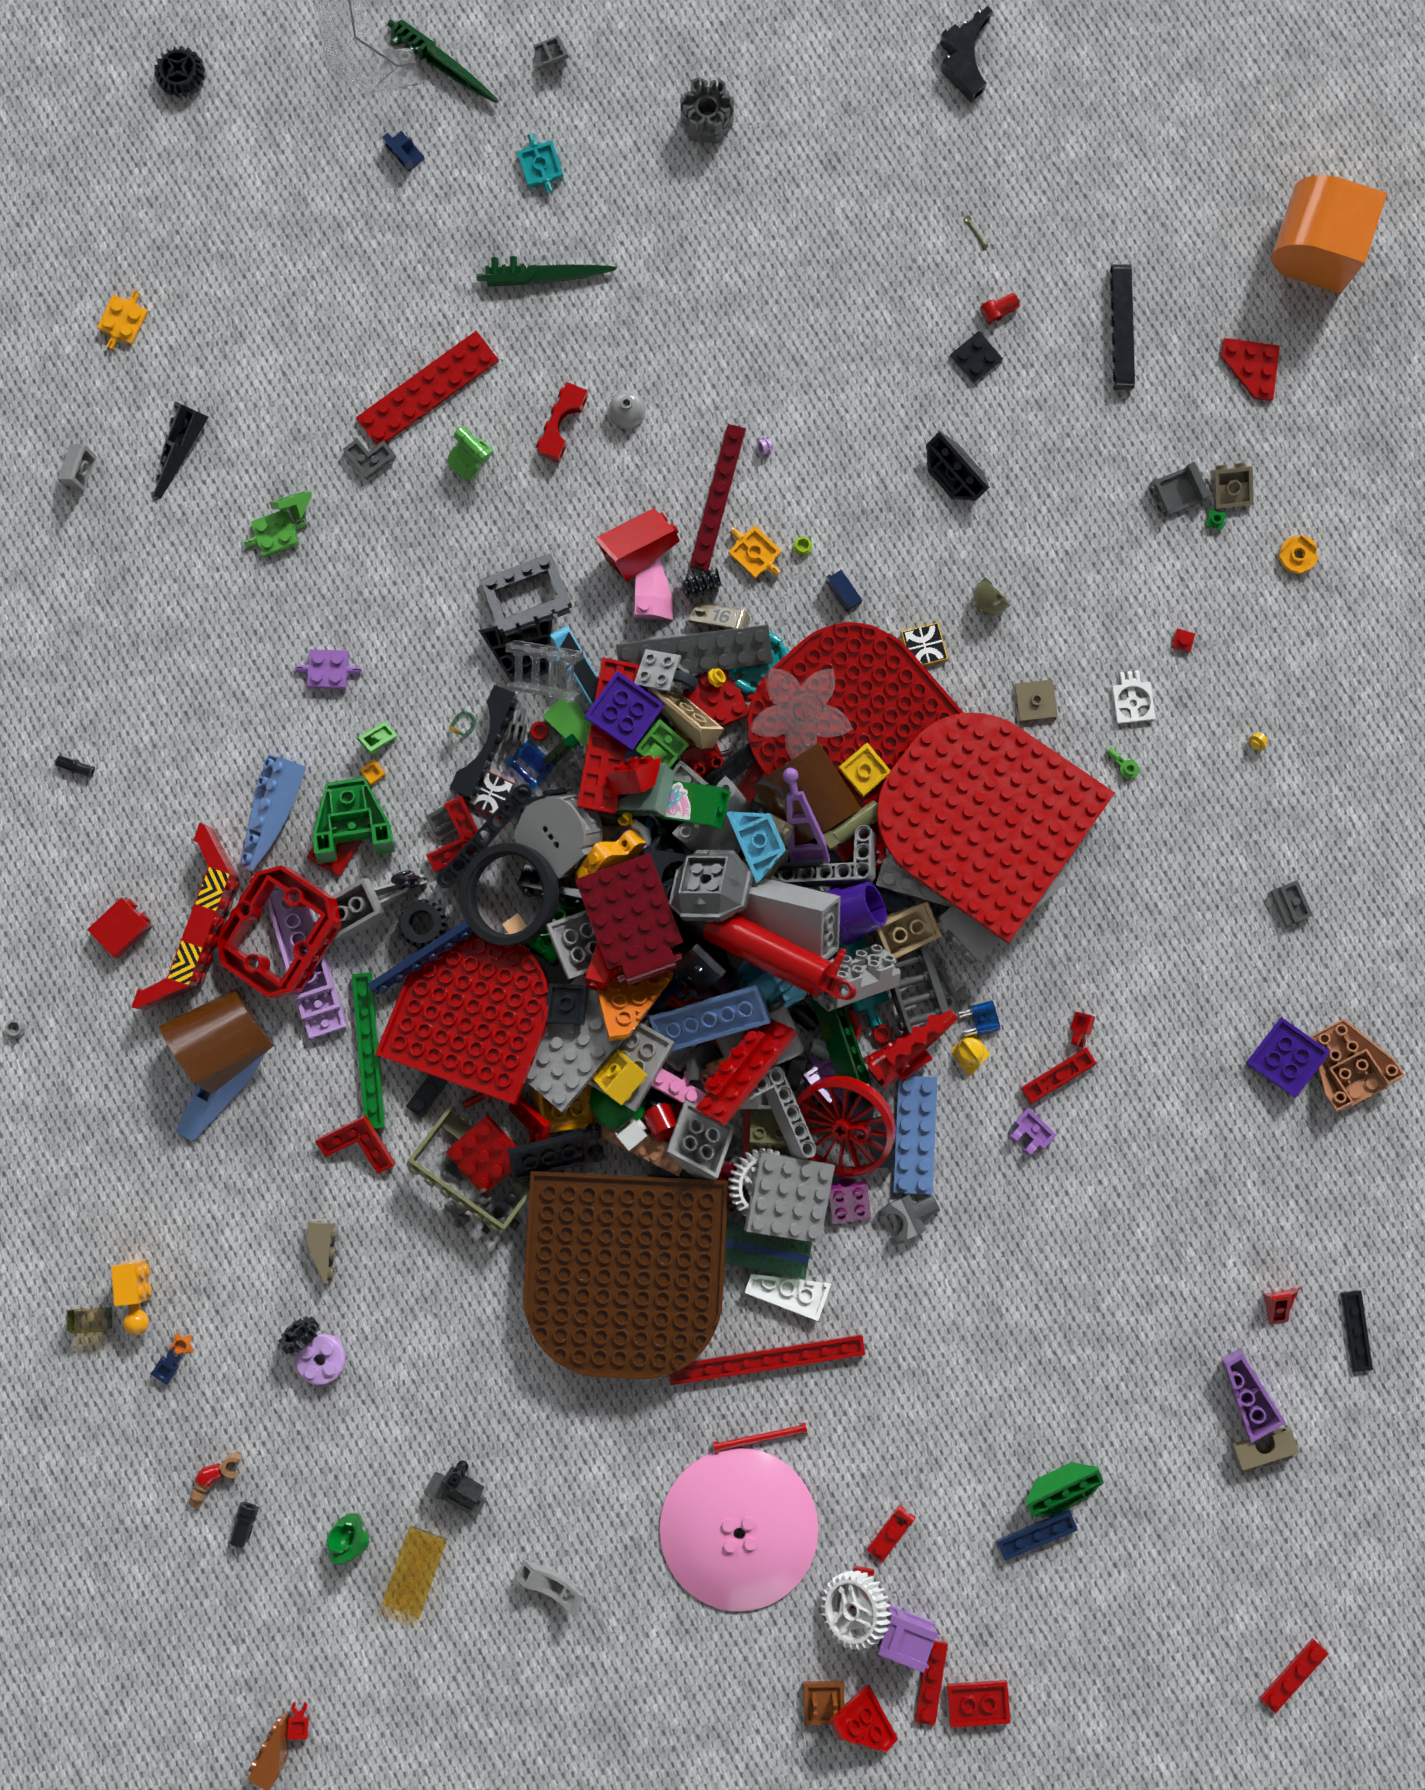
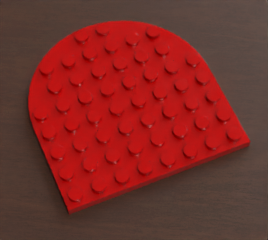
M472 933L468 939L455 944L453 949L444 951L438 955L436 960L424 964L419 971L407 976L375 1055L517 1105L548 1024L546 1022L548 1006L546 1004L549 984L541 964L522 944L517 946H500L483 940L476 933Z

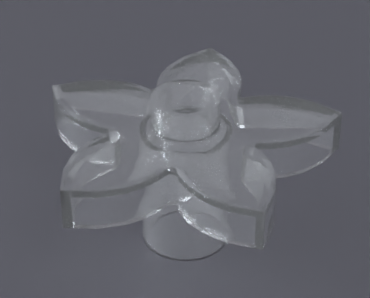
M769 668L766 676V690L775 705L761 711L753 720L749 731L767 738L784 734L786 751L791 760L816 745L817 735L833 738L851 731L853 728L848 718L837 708L826 705L835 688L833 668L813 673L805 679L801 686L790 673L781 669Z

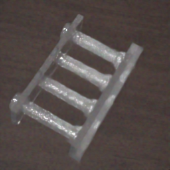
M513 640L506 644V652L513 653L515 656V681L507 684L505 689L513 690L514 693L526 692L564 699L565 702H575V700L583 696V692L574 691V665L583 659V651ZM524 655L530 656L532 659V683L522 682ZM541 658H545L549 662V686L539 685ZM558 661L566 664V689L556 688Z

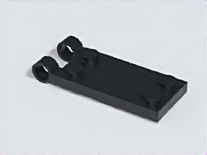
M590 1123L586 1126V1129L507 1149L513 1183L530 1179L531 1171L558 1172L602 1161L605 1157L603 1146L596 1144L587 1149V1141L598 1140L602 1137L601 1125L599 1123Z

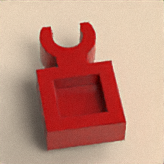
M293 1701L292 1712L295 1715L294 1717H288L287 1740L308 1738L309 1716L303 1717L307 1710V1702H304L303 1709L297 1710L296 1701Z

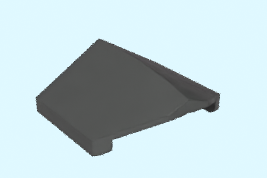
M559 35L535 44L533 58L535 68L547 67L569 58Z

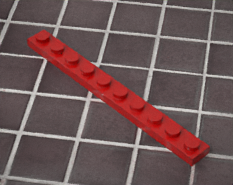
M852 1335L693 1360L679 1371L669 1374L670 1385L866 1355L863 1335Z

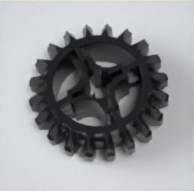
M182 45L179 49L174 46L171 51L167 48L166 54L161 53V59L156 58L157 65H154V75L158 85L161 86L163 91L168 92L170 96L175 94L179 98L182 93L183 97L186 98L187 92L193 95L192 90L199 91L198 85H203L202 79H206L202 59L195 51L192 52L189 47L185 50ZM169 67H171L170 71L168 72L169 75L166 77L167 71ZM193 67V71H192L191 75L189 76V72L191 71V68Z

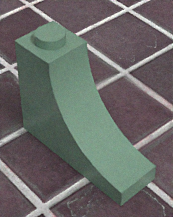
M661 763L655 786L642 793H631L618 799L616 814L623 815L624 812H630L633 816H665L675 772L668 768L667 764Z

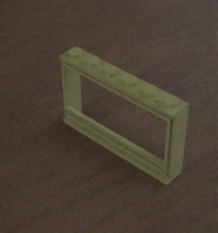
M450 1105L407 1160L406 1166H408V1170L416 1176L419 1174L423 1177L426 1184L431 1187H437L444 1197L448 1199L451 1197L455 1200L459 1208L467 1209L473 1213L472 1216L480 1222L483 1220L487 1223L491 1231L503 1234L529 1198L530 1179L517 1182L528 1191L504 1224H502L416 1162L441 1128L458 1140L472 1128L465 1116L460 1118L452 1112L453 1107Z

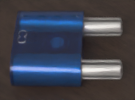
M993 1000L972 1005L970 1009L958 1012V1014L971 1011V1013L959 1015V1018L972 1015L975 1027L963 1030V1033L976 1031L963 1034L965 1037L974 1034L980 1036L1001 1030Z

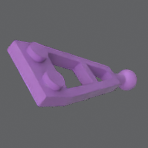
M787 768L783 772V779L789 784L790 792L786 796L787 823L792 826L799 823H809L818 842L815 844L795 845V829L793 827L792 834L787 840L790 861L822 859L823 864L829 863L831 859L823 833L804 792L798 791L796 784L798 772L794 768ZM795 800H799L805 814L794 815Z

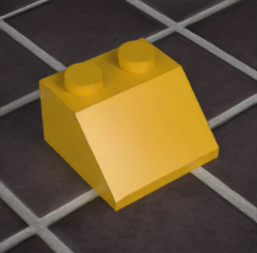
M618 1048L593 1077V1080L606 1094L622 1105L630 1099L633 1091L644 1082L647 1074Z

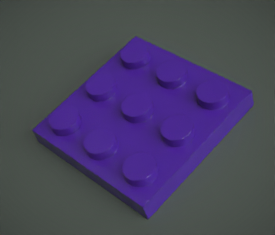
M616 671L583 718L632 752L665 704Z
M1281 1017L1247 1060L1246 1064L1295 1099L1331 1051Z

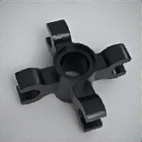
M510 1191L502 1203L494 1204L490 1201L485 1205H480L489 1210V1215L496 1220L505 1222L510 1216L508 1214V1207L517 1195ZM494 1209H503L504 1216L501 1218L496 1217ZM513 1218L508 1226L515 1231L520 1222ZM487 1223L481 1229L485 1234L491 1231Z

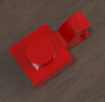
M1075 1012L1070 1030L1075 1031L1071 1044L1081 1048L1085 1047V1034H1091L1095 1016Z

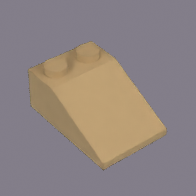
M927 901L887 914L886 924L873 931L878 945L887 950L895 959L942 936Z

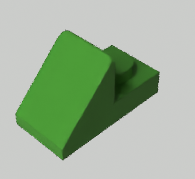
M302 491L270 501L269 503L271 509H277L279 512L290 510L293 519H301L312 493L311 491Z
M385 721L359 736L357 740L370 754L377 755L383 746L395 740L398 735Z

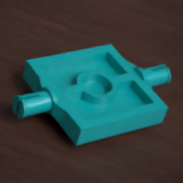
M528 134L527 137L530 145L525 149L517 151L528 188L543 185L546 195H549V191L552 194L554 191L551 182L564 178L553 141L537 143L535 134Z

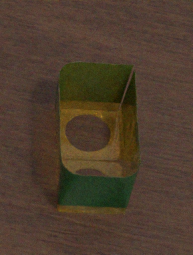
M102 1307L107 1311V1328L75 1329V1310L82 1309L67 1310L68 1332H103L112 1328V1307ZM83 1308V1309H100V1308Z

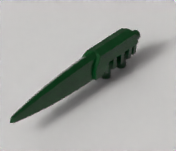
M391 19L388 21L387 26L391 28L392 38L390 44L393 47L404 43L405 55L407 57L418 53L420 60L426 57V61L430 66L436 67L461 85L494 103L499 102L478 79L439 49L434 41L404 20L397 21V23Z
M510 256V266L505 264L499 267L498 257H492L491 267L485 266V273L477 274V282L487 281L488 287L553 283L596 276L615 271L617 267L571 264L529 265L526 268L525 264L517 266L516 256Z

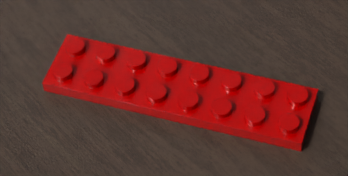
M476 330L355 418L376 446L382 441L387 443L498 363L499 359Z
M602 657L595 700L616 671L635 682L640 665ZM591 723L576 807L615 815L619 795H614L607 773L612 771L615 765L624 763L626 748Z

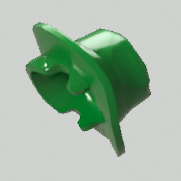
M356 1513L347 1514L330 1530L326 1542L328 1556L332 1563L340 1565L348 1563L356 1556L362 1555L367 1549L369 1533L365 1532L362 1528L361 1515Z

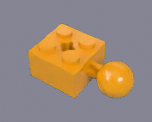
M146 1260L111 1266L114 1306L128 1305L129 1312L123 1319L124 1330L130 1335H140L149 1326V1317L141 1310V1302L149 1300V1296L152 1294L151 1284H148L147 1278L150 1275V1266L146 1264Z

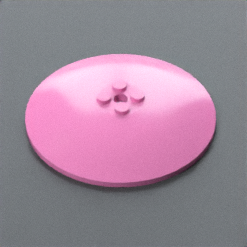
M730 1448L721 1450L716 1454L713 1452L701 1457L687 1467L676 1479L666 1496L662 1508L660 1541L664 1558L670 1571L688 1593L715 1608L728 1611H750L766 1607L785 1597L805 1576L816 1551L818 1519L809 1490L797 1473L787 1464L759 1450ZM742 1528L745 1531V1535L742 1538H736L733 1534L735 1529Z

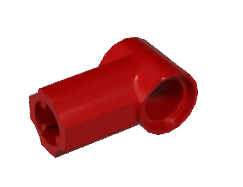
M1013 292L997 300L991 299L980 306V310L988 325H991V322L995 320L999 321L1004 315L1020 308L1019 299Z

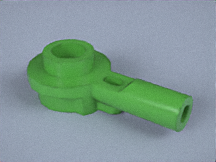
M1111 747L1107 750L1106 753L1120 766V774L1124 778L1132 779L1137 776L1139 766L1135 761H1125Z

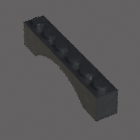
M497 685L493 686L487 700L490 713V729L486 743L472 762L456 772L449 788L451 793L458 796L462 795L463 798L473 801L474 797H478L481 786H479L481 779L485 780L489 769H487V766L495 758V747L500 745L503 739V734L501 733L504 727H508V723L511 720V717H509L511 710L514 711L518 704L516 693Z
M525 865L517 886L523 895L527 897L537 896L543 899L542 882L538 872L530 865ZM558 884L559 903H570L580 908L585 907L579 889H572Z

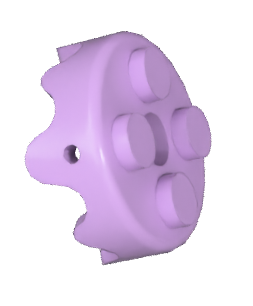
M318 1333V1336L312 1340V1343H308L305 1349L298 1353L296 1352L295 1365L299 1375L305 1381L315 1385H324L341 1375L344 1370L347 1354L339 1338L334 1335ZM317 1354L325 1357L323 1365H318L315 1362Z

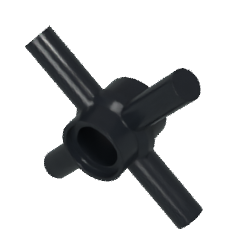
M649 816L655 825L652 827L654 839L648 847L657 848L662 841H668L673 850H676V853H683L684 850L672 834L677 828L676 821H662L654 816Z

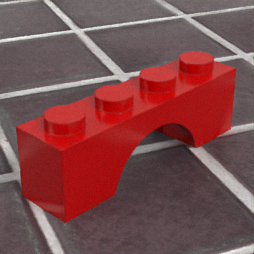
M566 382L565 387H561L558 394V403L554 404L551 410L552 417L544 425L543 431L545 433L542 438L538 439L536 444L540 456L560 463L567 447L566 441L559 434V426L568 415L582 413L588 399V390Z

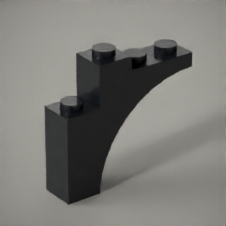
M989 6L983 10H978L973 19L969 22H964L960 28L954 24L951 28H946L941 34L940 45L949 53L942 62L941 72L970 103L985 91L987 84L977 67L975 41L982 28L991 19L993 10Z
M856 1093V1097H852L853 1106L860 1095L859 1093ZM862 1096L850 1118L872 1105V1103ZM839 1101V1105H840V1108H841V1111H842L843 1105H842V1103ZM818 1102V1107H820V1108H822L823 1110L827 1111V1110L823 1107V1105H822L820 1102ZM852 1107L847 1110V1116L850 1113ZM873 1109L856 1121L873 1118ZM884 1122L869 1124L872 1129L886 1131ZM874 1135L869 1136V1138L882 1146H886L887 1138ZM894 1143L889 1156L879 1168H894ZM867 1144L871 1155L877 1159L882 1153Z

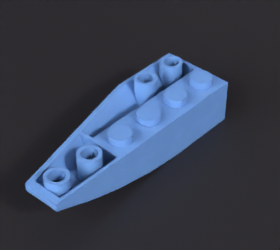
M268 754L263 763L261 776L257 780V788L241 857V867L253 871L277 838L294 804L306 766Z
M265 1053L213 1094L197 1086L176 1133L194 1141L249 1083Z

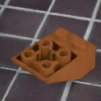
M286 1712L283 1717H278L267 1739L261 1746L256 1759H254L248 1770L251 1772L248 1781L264 1790L272 1788L288 1759L287 1730L289 1712Z

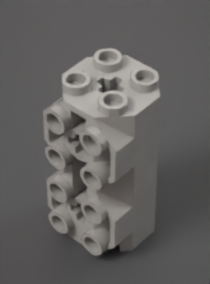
M872 945L871 947L857 950L855 960L845 955L837 976L855 985L857 989L856 996L852 1000H842L823 991L818 997L813 996V998L827 1011H831L899 986L901 976L900 969H896L894 965L897 961L893 955L880 945ZM847 985L842 988L843 996H847L849 993Z

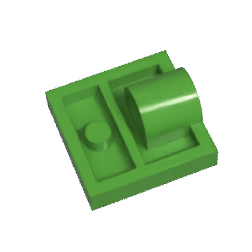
M659 719L634 749L642 756L652 755V757H661V763L667 764L668 768H670L689 744Z

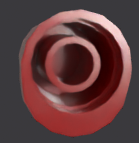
M666 1103L651 1107L643 1114L644 1122L656 1141L667 1139L670 1141L676 1126L673 1108Z

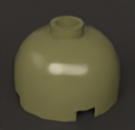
M986 577L975 587L974 600L976 604L974 606L981 614L986 612L989 615H998L1005 611L1010 604Z

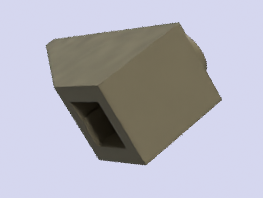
M311 1221L308 1222L306 1243L323 1283L327 1284L330 1282V1279L334 1278L335 1268L332 1267V1259L336 1257V1247H333L334 1239H337L338 1228L332 1222Z

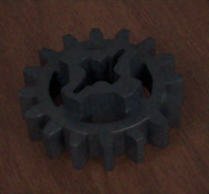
M306 1316L303 1320L300 1318L294 1321L281 1334L282 1338L278 1340V1346L285 1354L290 1353L292 1355L295 1351L298 1353L318 1336L316 1333L320 1331L318 1328L320 1325L312 1316L310 1318Z

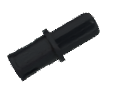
M59 755L55 760L56 766L69 770L72 774L78 773L92 778L95 771L94 766L81 763L78 759L72 760Z

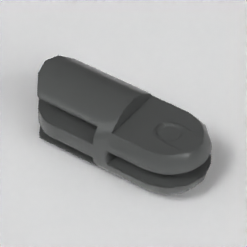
M516 707L513 721L508 723L504 744L508 745L512 730L514 731L512 746L516 747L518 732H522L519 748H523L527 725L524 723L526 709H522L519 722L517 721L519 707Z

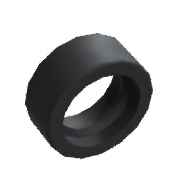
M799 1055L790 1060L785 1074L789 1086L794 1093H797L808 1060Z

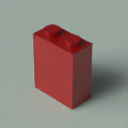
M121 897L87 929L114 958L121 957L152 927L149 923L151 919L144 912L140 913L136 909L138 905L130 898L127 900Z

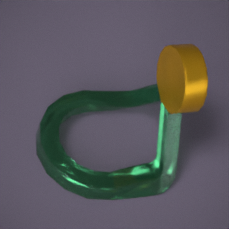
M462 711L455 716L449 725V729L458 736L460 734L467 739L476 727V718L472 713ZM468 715L472 719V726L464 734L454 726L461 716Z

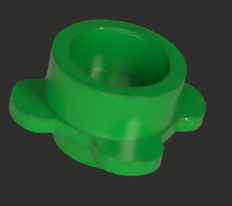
M1215 509L1209 510V517L1205 522L1206 526L1222 530L1224 528V519L1227 518L1226 513L1216 512Z

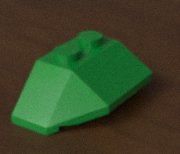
M1070 1462L1037 1478L1026 1500L1032 1517L1054 1516L1087 1500L1104 1483L1100 1470L1096 1466Z

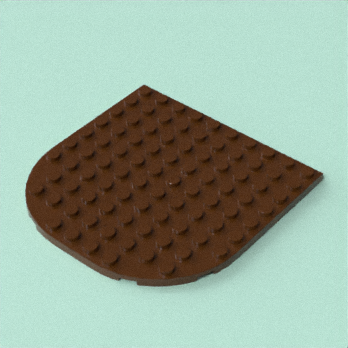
M531 1171L523 1303L531 1333L542 1350L559 1365L575 1373L601 1378H659L679 1371L695 1360L711 1341L722 1312L728 1181Z

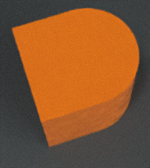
M1314 175L1299 180L1293 188L1271 256L1273 266L1289 278L1341 294L1366 262L1387 192L1329 175Z

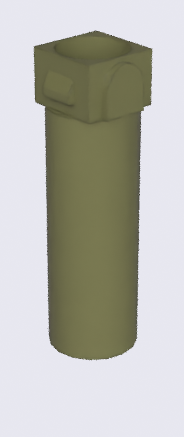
M876 801L870 802L829 829V831H826L823 836L826 840L828 851L836 849L854 837L855 830L860 825L870 826L877 822L878 803Z

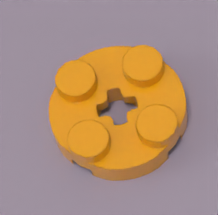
M1292 536L1281 545L1278 559L1287 571L1301 574L1309 571L1318 560L1317 546L1307 536ZM1300 550L1303 558H1296L1294 551L1298 552Z

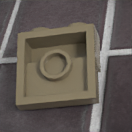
M1246 462L1234 463V467L1227 468L1226 464L1216 465V469L1211 470L1214 509L1254 505L1253 466H1246Z

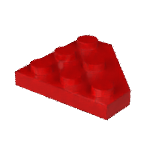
M1224 338L1221 350V359L1229 366L1233 371L1232 373L1245 386L1253 399L1273 401L1280 345Z
M870 1685L862 1687L829 1720L837 1739L879 1752H887L898 1740Z

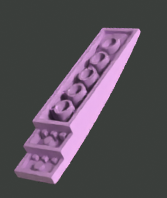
M275 887L267 899V904L287 971L295 959L293 954L294 945L299 941H306L316 922L313 912L309 907L299 909L287 905L284 900L285 891ZM324 954L301 993L293 994L294 999L297 1001L301 1018L304 1020L309 1039L348 1027L327 957Z

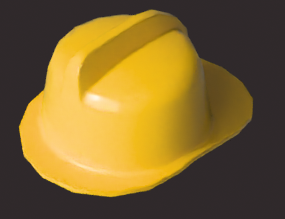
M975 1035L961 1039L952 1047L955 1059L969 1075H972L990 1055L986 1047Z

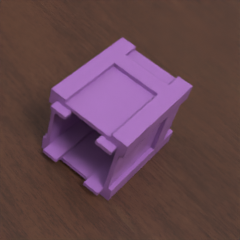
M893 1606L888 1607L887 1612L891 1613V1615L887 1616V1619L891 1623L885 1625L888 1631L884 1632V1637L879 1639V1643L875 1644L877 1645L878 1655L924 1672L925 1668L929 1669V1665L926 1663L934 1641L940 1638L937 1635L936 1628L933 1627L934 1623Z

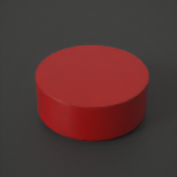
M538 721L532 724L530 734L534 740L543 741L549 736V728L544 722Z
M881 1024L873 1029L872 1036L877 1043L885 1044L890 1041L892 1031L887 1025Z

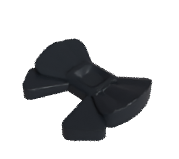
M453 1161L449 1163L448 1168L441 1172L444 1177L450 1180L455 1179V1182L464 1180L457 1172L458 1167Z

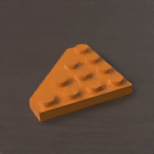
M622 968L619 970V972H618L616 975H619V974H622V973H623ZM672 970L628 986L627 981L619 983L617 976H615L605 991L601 989L596 990L609 1041L629 1038L672 980Z

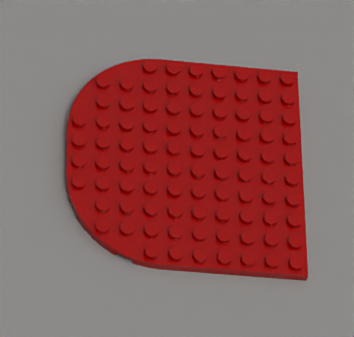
M844 622L813 632L797 644L764 675L750 701L747 716V733L753 756L766 776L817 743H820L860 807L863 808L872 801L878 803L885 779L864 797H861L838 770V767L864 744L868 743L891 771L913 740L926 727L942 718L964 712L898 638L873 625ZM877 822L869 826L875 834L879 832ZM866 833L862 839H866L869 833ZM855 836L832 850L844 863L854 855Z
M960 713L934 722L913 740L884 781L877 805V823L884 846L887 847L893 856V860L906 873L1009 944L1112 799L1115 792L1012 722L990 714Z

